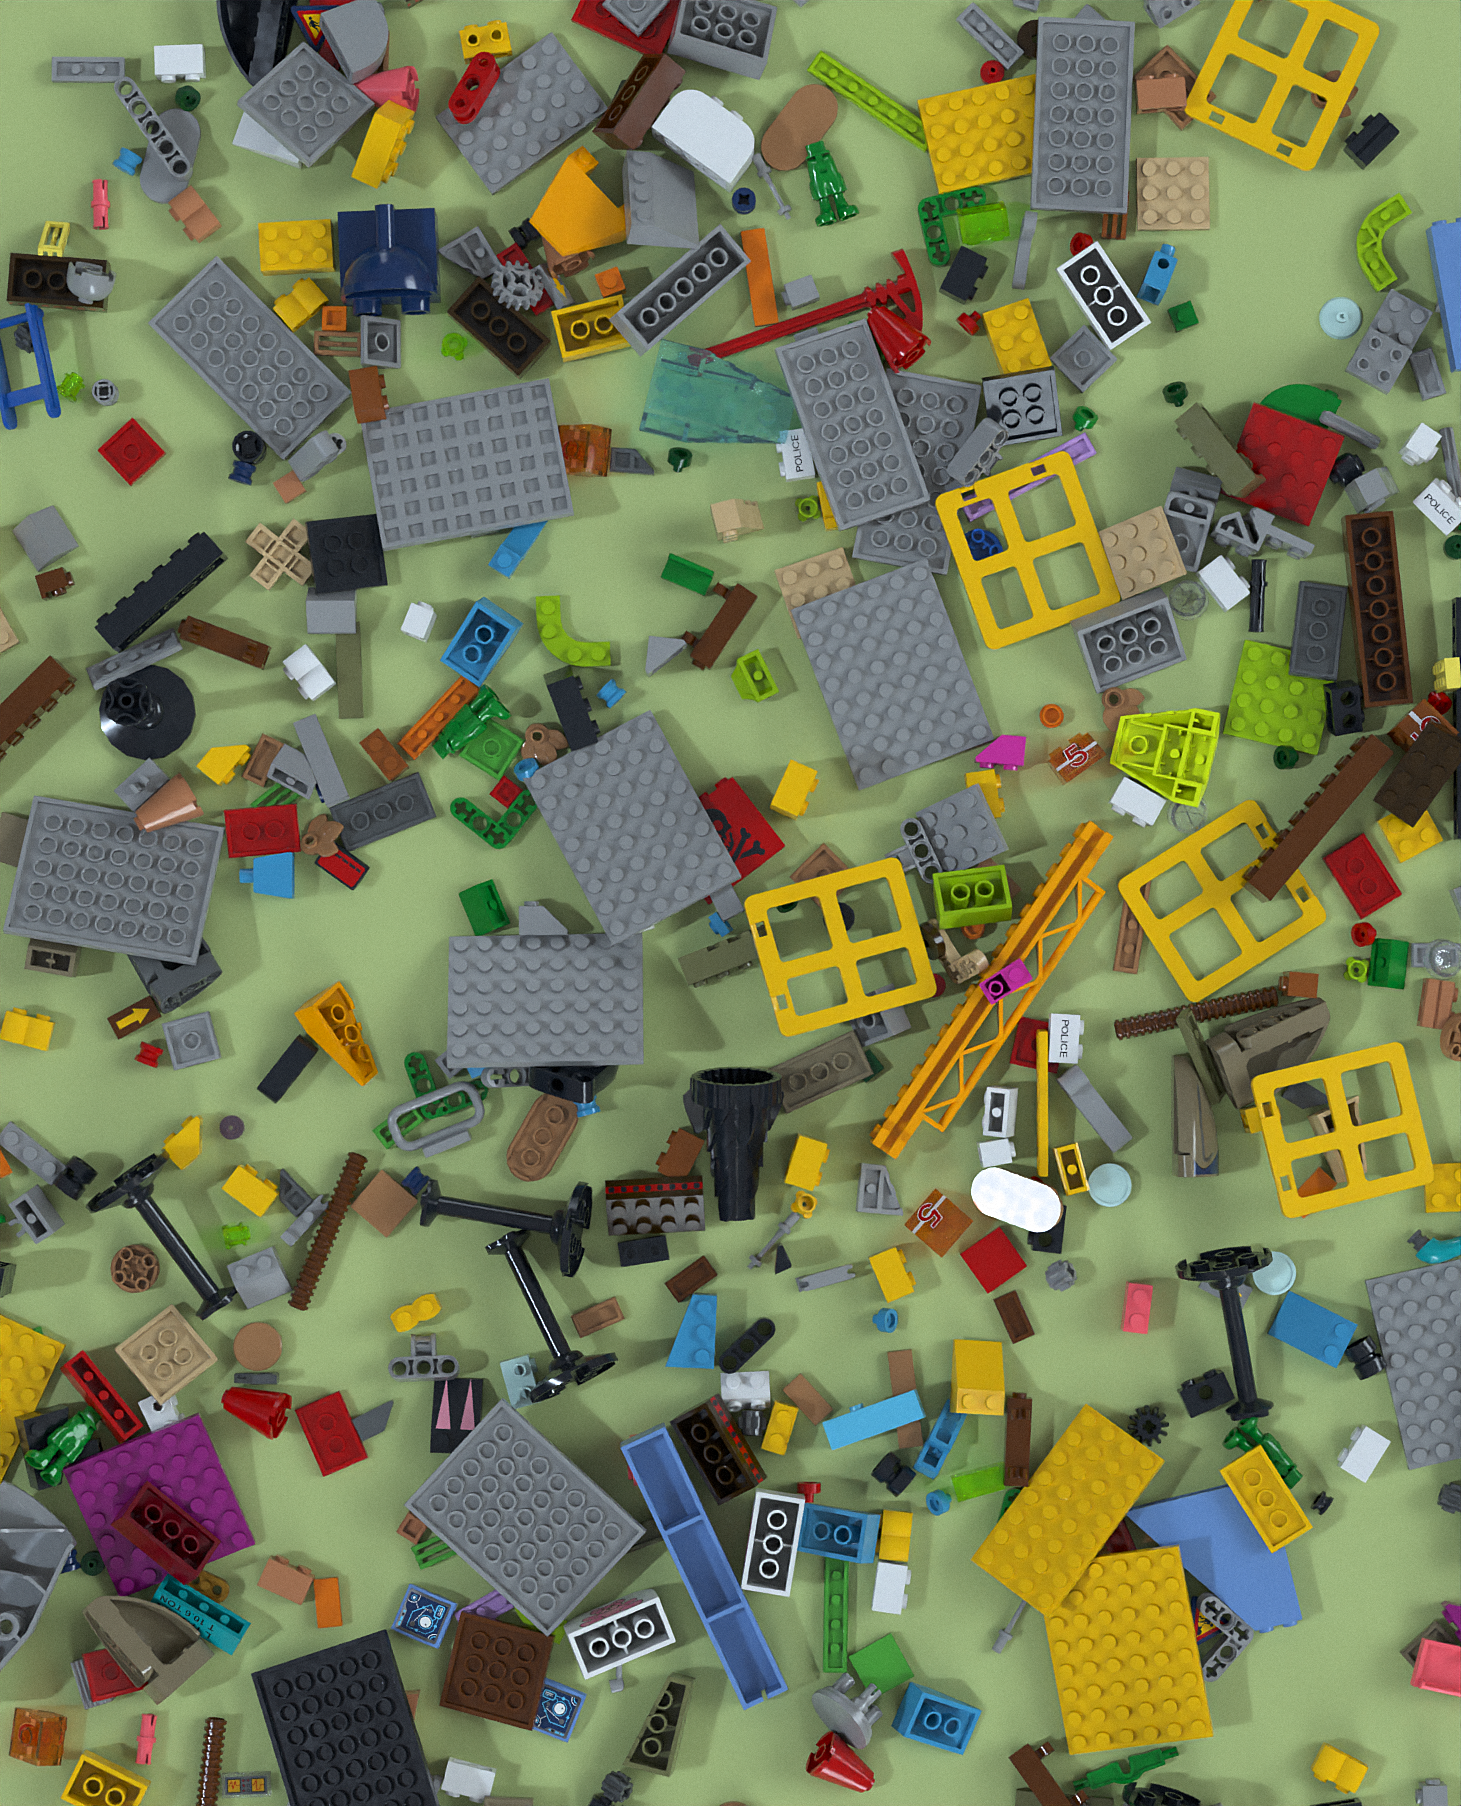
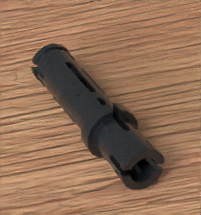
M1251 559V581L1248 583L1251 586L1248 632L1262 633L1264 632L1265 587H1268V582L1266 581L1267 560Z

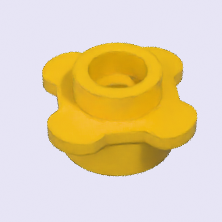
M802 1190L798 1191L795 1194V1202L791 1204V1210L794 1213L802 1214L805 1219L811 1218L813 1215L812 1211L817 1205V1199L810 1194H805Z

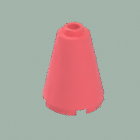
M404 66L375 73L353 84L375 103L374 107L380 108L385 102L391 100L414 112L417 111L419 89H415L414 81H419L414 66Z

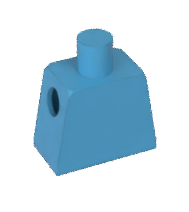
M1163 244L1160 252L1155 251L1136 296L1137 298L1159 306L1178 261L1173 257L1176 251L1175 247Z
M287 852L254 858L253 869H240V883H253L254 893L295 899V853Z

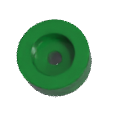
M1078 406L1072 415L1073 420L1076 422L1074 428L1080 432L1084 428L1092 429L1098 420L1097 414L1085 406Z

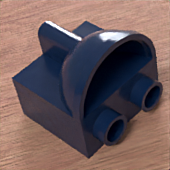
M392 204L375 205V210L338 212L341 300L345 306H353V316H381L382 305L401 304V314L425 315L430 313V303H441L438 216L435 208L395 209V206Z

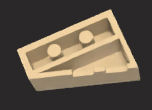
M730 499L710 505L711 517L718 541L723 540L724 543L738 540L737 537L739 535L764 529L757 501L751 502L747 500L744 504L743 499Z
M1359 1095L1347 1097L1346 1101L1352 1124L1354 1126L1362 1125L1358 1110ZM1329 1106L1307 1116L1315 1136L1334 1131ZM1363 1142L1358 1145L1363 1171L1366 1173L1367 1163ZM1335 1149L1323 1152L1336 1183L1347 1182L1340 1151Z

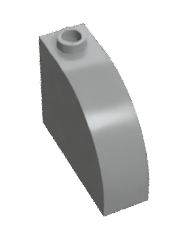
M355 0L325 11L320 15L319 27L350 84L362 81L372 75L379 68L385 56L388 41V24L384 16V8L381 2L376 0Z

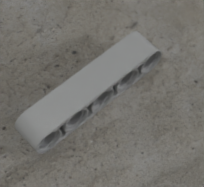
M118 78L114 84L115 93L167 169L177 181L185 182L189 180L193 174L192 165L131 78ZM131 85L132 91L129 94H121L123 86ZM145 105L146 110L143 114L137 115L134 113L136 106ZM151 125H159V131L156 134L148 133V128ZM166 144L173 145V150L169 154L161 153L162 147ZM186 164L187 169L184 173H175L177 165Z

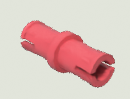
M95 179L92 181L93 201H91L94 219L93 229L97 230L99 227V230L109 229L108 208H110L108 180L104 179L102 182V179Z
M142 1714L140 1735H137L136 1740L139 1741L135 1760L137 1764L145 1765L146 1763L151 1765L153 1743H156L154 1735L158 1715Z

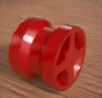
M141 1041L140 1053L135 1056L134 1060L157 1068L159 1064L157 1061L158 1057L163 1054L164 1050Z

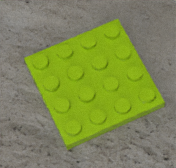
M1244 640L1222 734L1276 747L1281 745L1292 746L1297 752L1317 756L1326 720L1323 684L1333 682L1288 675L1291 650Z

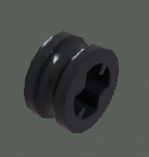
M1322 1491L1313 1501L1311 1509H1317L1318 1514L1323 1515L1334 1498L1331 1496L1327 1497L1326 1492Z

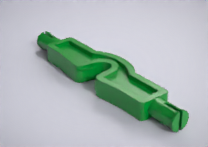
M1176 1746L1163 1751L1160 1748H1155L1146 1752L1132 1754L1128 1757L1130 1770L1127 1773L1121 1771L1117 1761H1112L1100 1768L1086 1772L1087 1777L1072 1782L1075 1791L1089 1786L1094 1790L1111 1783L1128 1784L1140 1778L1144 1772L1165 1765V1760L1179 1756Z

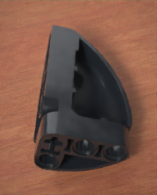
M216 0L218 20L224 42L234 63L250 85H256L286 57L295 20L290 7L297 6L298 0Z

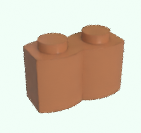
M191 185L168 202L172 207L168 210L176 222L181 220L186 227L182 230L191 241L196 239L198 243H201L222 227Z

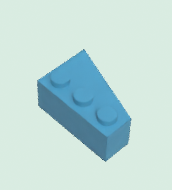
M692 1294L665 1367L714 1369L717 1294Z

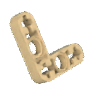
M934 918L927 921L935 926L943 937L946 952L938 959L954 983L960 984L988 967L987 958L982 951L975 949L961 957L945 930H939L938 921Z

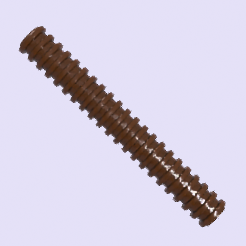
M1270 986L1269 989L1264 987L1261 991L1259 989H1255V992L1250 990L1247 991V994L1241 992L1238 996L1237 994H1233V997L1227 995L1224 999L1222 997H1218V1000L1213 998L1210 1002H1207V1000H1204L1201 1004L1196 1002V1005L1190 1003L1188 1007L1181 1005V1008L1176 1006L1174 1010L1167 1008L1165 1012L1159 1010V1013L1153 1011L1151 1015L1144 1013L1142 1017L1137 1015V1018L1130 1016L1128 1020L1126 1018H1122V1021L1117 1019L1114 1022L1117 1039L1121 1041L1124 1037L1130 1039V1036L1138 1037V1034L1144 1036L1146 1032L1152 1034V1031L1158 1033L1160 1029H1163V1031H1167L1169 1027L1174 1029V1026H1178L1176 1018L1182 1010L1187 1008L1192 1010L1196 1022L1204 1023L1206 1019L1207 1021H1211V1018L1218 1020L1220 1016L1226 1018V1015L1230 1017L1234 1013L1240 1015L1243 1011L1244 1013H1248V1010L1254 1012L1257 1008L1259 1010H1263V1007L1268 1009L1271 1005L1277 1007L1279 1004L1278 995L1274 986Z
M348 1152L349 1158L345 1159L346 1166L342 1167L344 1171L339 1174L341 1178L336 1182L338 1186L333 1189L335 1193L330 1196L332 1200L328 1201L329 1208L325 1209L326 1215L322 1216L323 1222L319 1223L320 1230L317 1229L316 1231L318 1235L317 1237L314 1236L313 1240L315 1242L310 1246L312 1250L308 1251L309 1257L305 1258L306 1264L302 1265L303 1272L300 1271L299 1273L301 1277L296 1280L297 1286L293 1287L295 1291L290 1295L292 1299L287 1302L296 1309L307 1311L309 1308L307 1304L311 1303L310 1297L314 1296L313 1289L317 1288L315 1284L320 1281L319 1275L323 1274L321 1270L326 1266L324 1262L329 1259L327 1255L331 1254L330 1247L334 1246L333 1240L337 1239L335 1235L340 1232L338 1228L343 1224L341 1220L345 1219L344 1213L348 1212L347 1206L351 1205L350 1198L354 1197L352 1193L357 1190L355 1186L359 1184L360 1181L358 1179L363 1175L361 1171L365 1170L364 1164L368 1163L366 1157L355 1152Z
M208 1717L205 1719L207 1726L204 1727L206 1733L203 1735L205 1741L202 1744L205 1748L202 1749L204 1756L201 1757L203 1764H200L202 1771L199 1772L201 1779L198 1780L200 1786L197 1788L199 1794L196 1796L198 1802H196L195 1806L218 1805L215 1801H218L216 1794L219 1793L217 1786L220 1785L218 1778L221 1777L219 1771L222 1769L220 1763L223 1761L220 1757L224 1752L221 1749L224 1747L222 1740H225L223 1733L226 1732L224 1725L227 1724V1721L219 1717Z

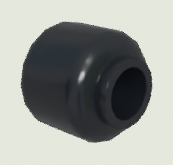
M1346 452L1336 458L1329 475L1333 485L1337 483L1340 487L1347 488V485L1354 479L1363 475L1362 472L1365 471V468L1359 456Z

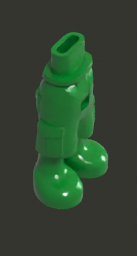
M824 141L806 145L805 148L808 156L805 159L810 178L809 188L812 199L817 202L819 201L820 215L815 218L817 227L828 226L837 222L829 202V196H833L839 221H844L860 213L859 208L856 205H849L844 198L843 193L847 190L845 181L841 173L838 172L830 151L826 150Z
M484 684L481 686L475 700L470 705L465 704L455 714L454 718L445 725L441 734L438 735L439 740L432 747L442 759L449 753H456L455 751L461 749L468 742L482 734L487 729L485 723L487 720L493 717L507 720L512 716L488 685Z
M88 1405L82 1412L78 1411L63 1426L55 1429L48 1437V1446L40 1451L28 1450L24 1455L25 1460L32 1467L42 1470L40 1473L42 1479L49 1485L56 1487L61 1482L64 1466L66 1463L72 1464L82 1453L83 1447L91 1439L93 1432L96 1431V1424L101 1420V1416ZM58 1451L59 1457L52 1464L48 1465Z
M1258 1417L1240 1420L1238 1427L1244 1433L1250 1435L1257 1442V1445L1260 1444L1286 1486L1292 1489L1303 1475L1296 1469L1297 1465L1293 1463L1291 1458L1281 1448L1279 1441L1270 1433L1263 1434L1257 1426ZM1233 1428L1222 1443L1227 1450L1237 1447L1245 1453L1257 1446H1253L1237 1428Z

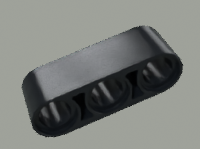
M299 1034L265 1076L257 1090L276 1104L319 1049Z
M769 1317L757 1319L721 1354L719 1358L720 1369L727 1374L738 1371L775 1334L773 1320ZM761 1322H768L772 1327L770 1333L766 1335L760 1334L757 1329L758 1325ZM742 1340H752L754 1348L748 1352L743 1351L740 1347ZM726 1356H733L737 1363L735 1367L729 1369L723 1365V1359Z

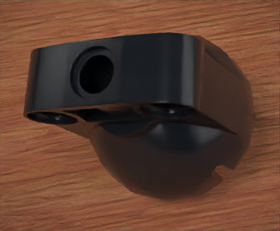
M619 1065L530 1067L529 1086L558 1098L587 1104L594 1100V1096L611 1084L616 1077Z

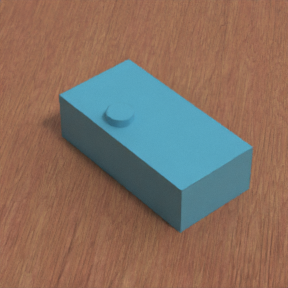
M914 1389L866 1407L863 1406V1403L849 1408L850 1413L822 1422L831 1449L835 1450L926 1417L918 1391Z

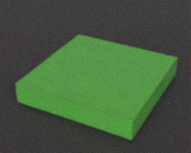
M489 719L485 722L487 729L476 739L468 742L459 756L500 781L525 740L494 720Z
M891 1632L849 1655V1659L865 1688L872 1683L877 1686L874 1691L879 1689L882 1694L914 1677Z

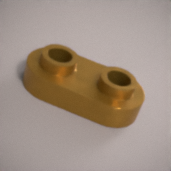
M202 1570L199 1574L200 1582L198 1584L192 1581L186 1584L216 1603L223 1602L230 1592L229 1584L226 1580L205 1570ZM214 1586H220L222 1592L216 1594L213 1590Z

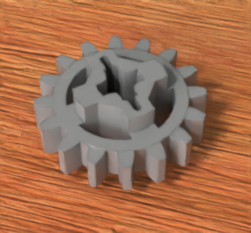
M516 260L515 265L507 261L505 267L499 265L498 270L494 272L491 288H494L493 296H500L498 302L502 303L505 301L507 303L506 308L508 309L511 305H514L516 311H519L520 306L528 310L530 305L535 307L537 301L541 299L544 284L540 283L542 276L535 275L536 268L528 269V263L520 266L518 260Z

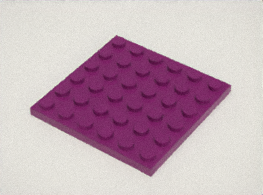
M199 1412L63 1468L65 1477L119 1596L126 1597L161 1583L168 1573L110 1525L124 1504L147 1480L221 1540L207 1564L255 1545L253 1534Z

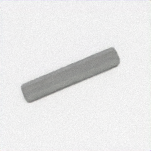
M1324 410L1319 418L1321 423L1371 449L1378 447L1380 443L1378 436L1330 411Z
M1446 427L1439 431L1442 436L1440 439L1448 484L1452 489L1451 492L1458 498L1461 497V473L1454 431L1452 427Z

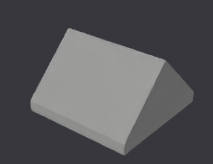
M361 315V365L363 368L377 366L378 369L401 368V320Z
M53 505L28 515L13 530L14 535L38 572L79 547Z
M308 587L306 597L308 634H356L357 590L315 595L314 587Z
M649 636L645 668L647 676H652L686 649V642L682 639Z

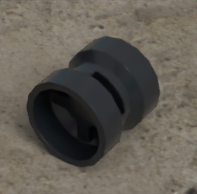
M529 217L523 220L520 226L508 230L521 250L527 248L528 243L531 241H537L541 238L540 233L529 222Z

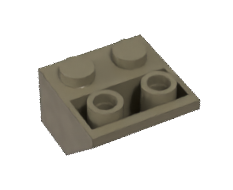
M31 938L28 944L24 969L76 977L82 947Z

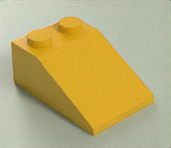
M953 1339L949 1412L1004 1416L1005 1385L1002 1342Z

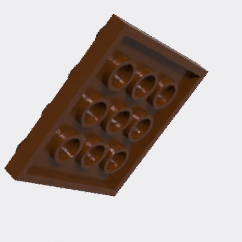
M465 1610L461 1611L439 1706L532 1731L535 1726L556 1635L550 1634L547 1637L542 1631Z

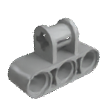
M991 418L982 420L949 463L947 468L948 475L964 487L972 486L982 473L989 477L991 475L990 471L997 461L1003 459L998 452L1008 439V430Z
M324 430L313 436L288 462L300 482H304L316 475L325 465L333 462L339 454L345 451L347 447L346 441L340 434H329L327 430Z
M908 818L900 826V834L905 845L884 856L885 858H896L898 856L903 872L916 867L921 879L927 884H933V880L926 878L924 874L925 869L933 866L938 870V873H942V868L921 823L915 818ZM910 822L916 824L918 828L917 833L914 836H908L904 832L905 824ZM919 844L925 845L928 849V854L924 858H919L914 853L915 847Z
M432 1333L431 1336L411 1334V1357L392 1359L388 1370L391 1377L397 1382L445 1381L455 1379L460 1373V1366L453 1356L437 1355L436 1333ZM447 1362L455 1364V1369L451 1373H444L442 1371V1366ZM422 1363H428L431 1366L427 1374L418 1373V1367ZM404 1364L406 1366V1371L403 1375L394 1374L396 1365Z

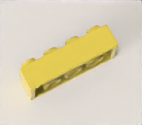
M1459 657L1444 658L1434 663L1432 673L1435 675L1436 681L1433 682L1437 693L1453 692L1461 688Z

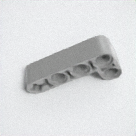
M1076 1064L1055 1079L1113 1153L1133 1139Z

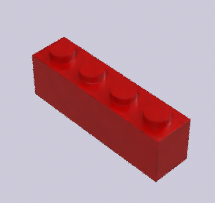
M84 1350L80 1351L59 1368L87 1404L101 1416V1421L119 1444L144 1426Z

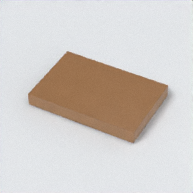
M1166 45L1133 76V81L1136 83V80H1140V77L1154 76V79H1162L1167 74H1178V77H1185L1187 100L1198 76ZM1210 90L1206 100L1210 104L1217 96ZM1185 111L1164 112L1181 131L1193 120V118L1186 115Z

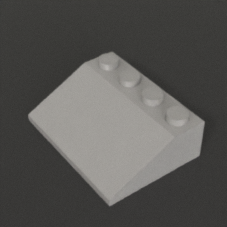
M680 0L667 53L759 80L768 60L777 7L756 0Z
M627 150L622 167L627 244L699 249L694 172L651 152Z
M1160 587L1070 621L1076 642L1097 694L1104 692L1108 688L1117 687L1187 660L1168 597Z

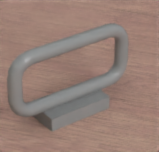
M459 1081L396 1106L389 1113L387 1124L392 1138L399 1148L405 1151H415L422 1148L427 1158L471 1140L472 1136L469 1129L482 1121L485 1110L475 1086L469 1082ZM458 1091H466L469 1094L475 1108L473 1117L411 1142L404 1140L397 1125V1118L400 1115Z

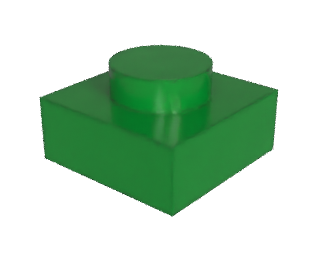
M1191 301L1167 310L1176 333L1199 324Z

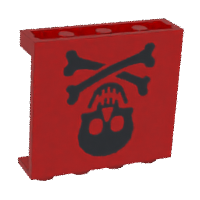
M724 777L714 785L716 787L715 791L711 794H708L706 791L698 798L742 877L731 883L732 887H734L782 850L785 844L734 778L731 777L728 780ZM710 895L704 898L708 905L713 903Z

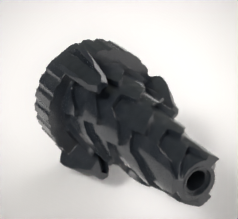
M718 1067L700 1070L692 1074L690 1089L683 1095L684 1107L694 1133L707 1130V1152H710V1172L712 1177H714V1195L718 1197L720 1221L755 1219V1195L759 1186L760 1167H763L764 1142L768 1140V1131L772 1128L784 1098L782 1077L777 1072L753 1067Z

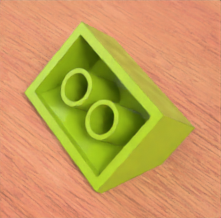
M1004 865L932 874L939 930L1011 921L1012 902Z

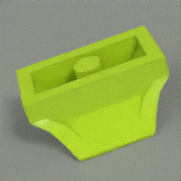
M759 649L737 659V666L731 678L742 699H750L759 703L779 693Z

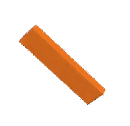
M765 229L741 231L743 252L751 260L746 265L755 327L777 324L779 320Z
M461 675L397 744L416 760L441 734L445 725L454 718L455 714L478 695L479 688Z

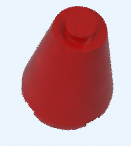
M875 306L867 314L868 326L889 366L895 373L900 372L898 370L900 367L906 370L916 363L926 352L923 349L926 343L928 346L931 344L928 336L885 306Z
M232 1386L223 1393L221 1403H223V1408L266 1438L273 1440V1438L279 1437L287 1423L288 1417L285 1416L286 1408L291 1410L292 1396L283 1392Z
M829 1731L824 1734L816 1743V1746L819 1747L815 1754L811 1752L808 1757L806 1772L811 1776L859 1793H863L865 1790L869 1791L875 1782L873 1778L874 1772L837 1733Z

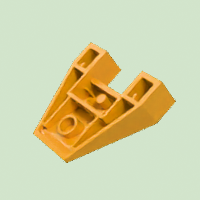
M584 146L571 153L563 162L529 220L562 257L626 240L624 204L617 208L589 178L599 162Z

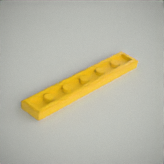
M1037 1029V1174L1040 1177H1048V1031L1046 1029Z

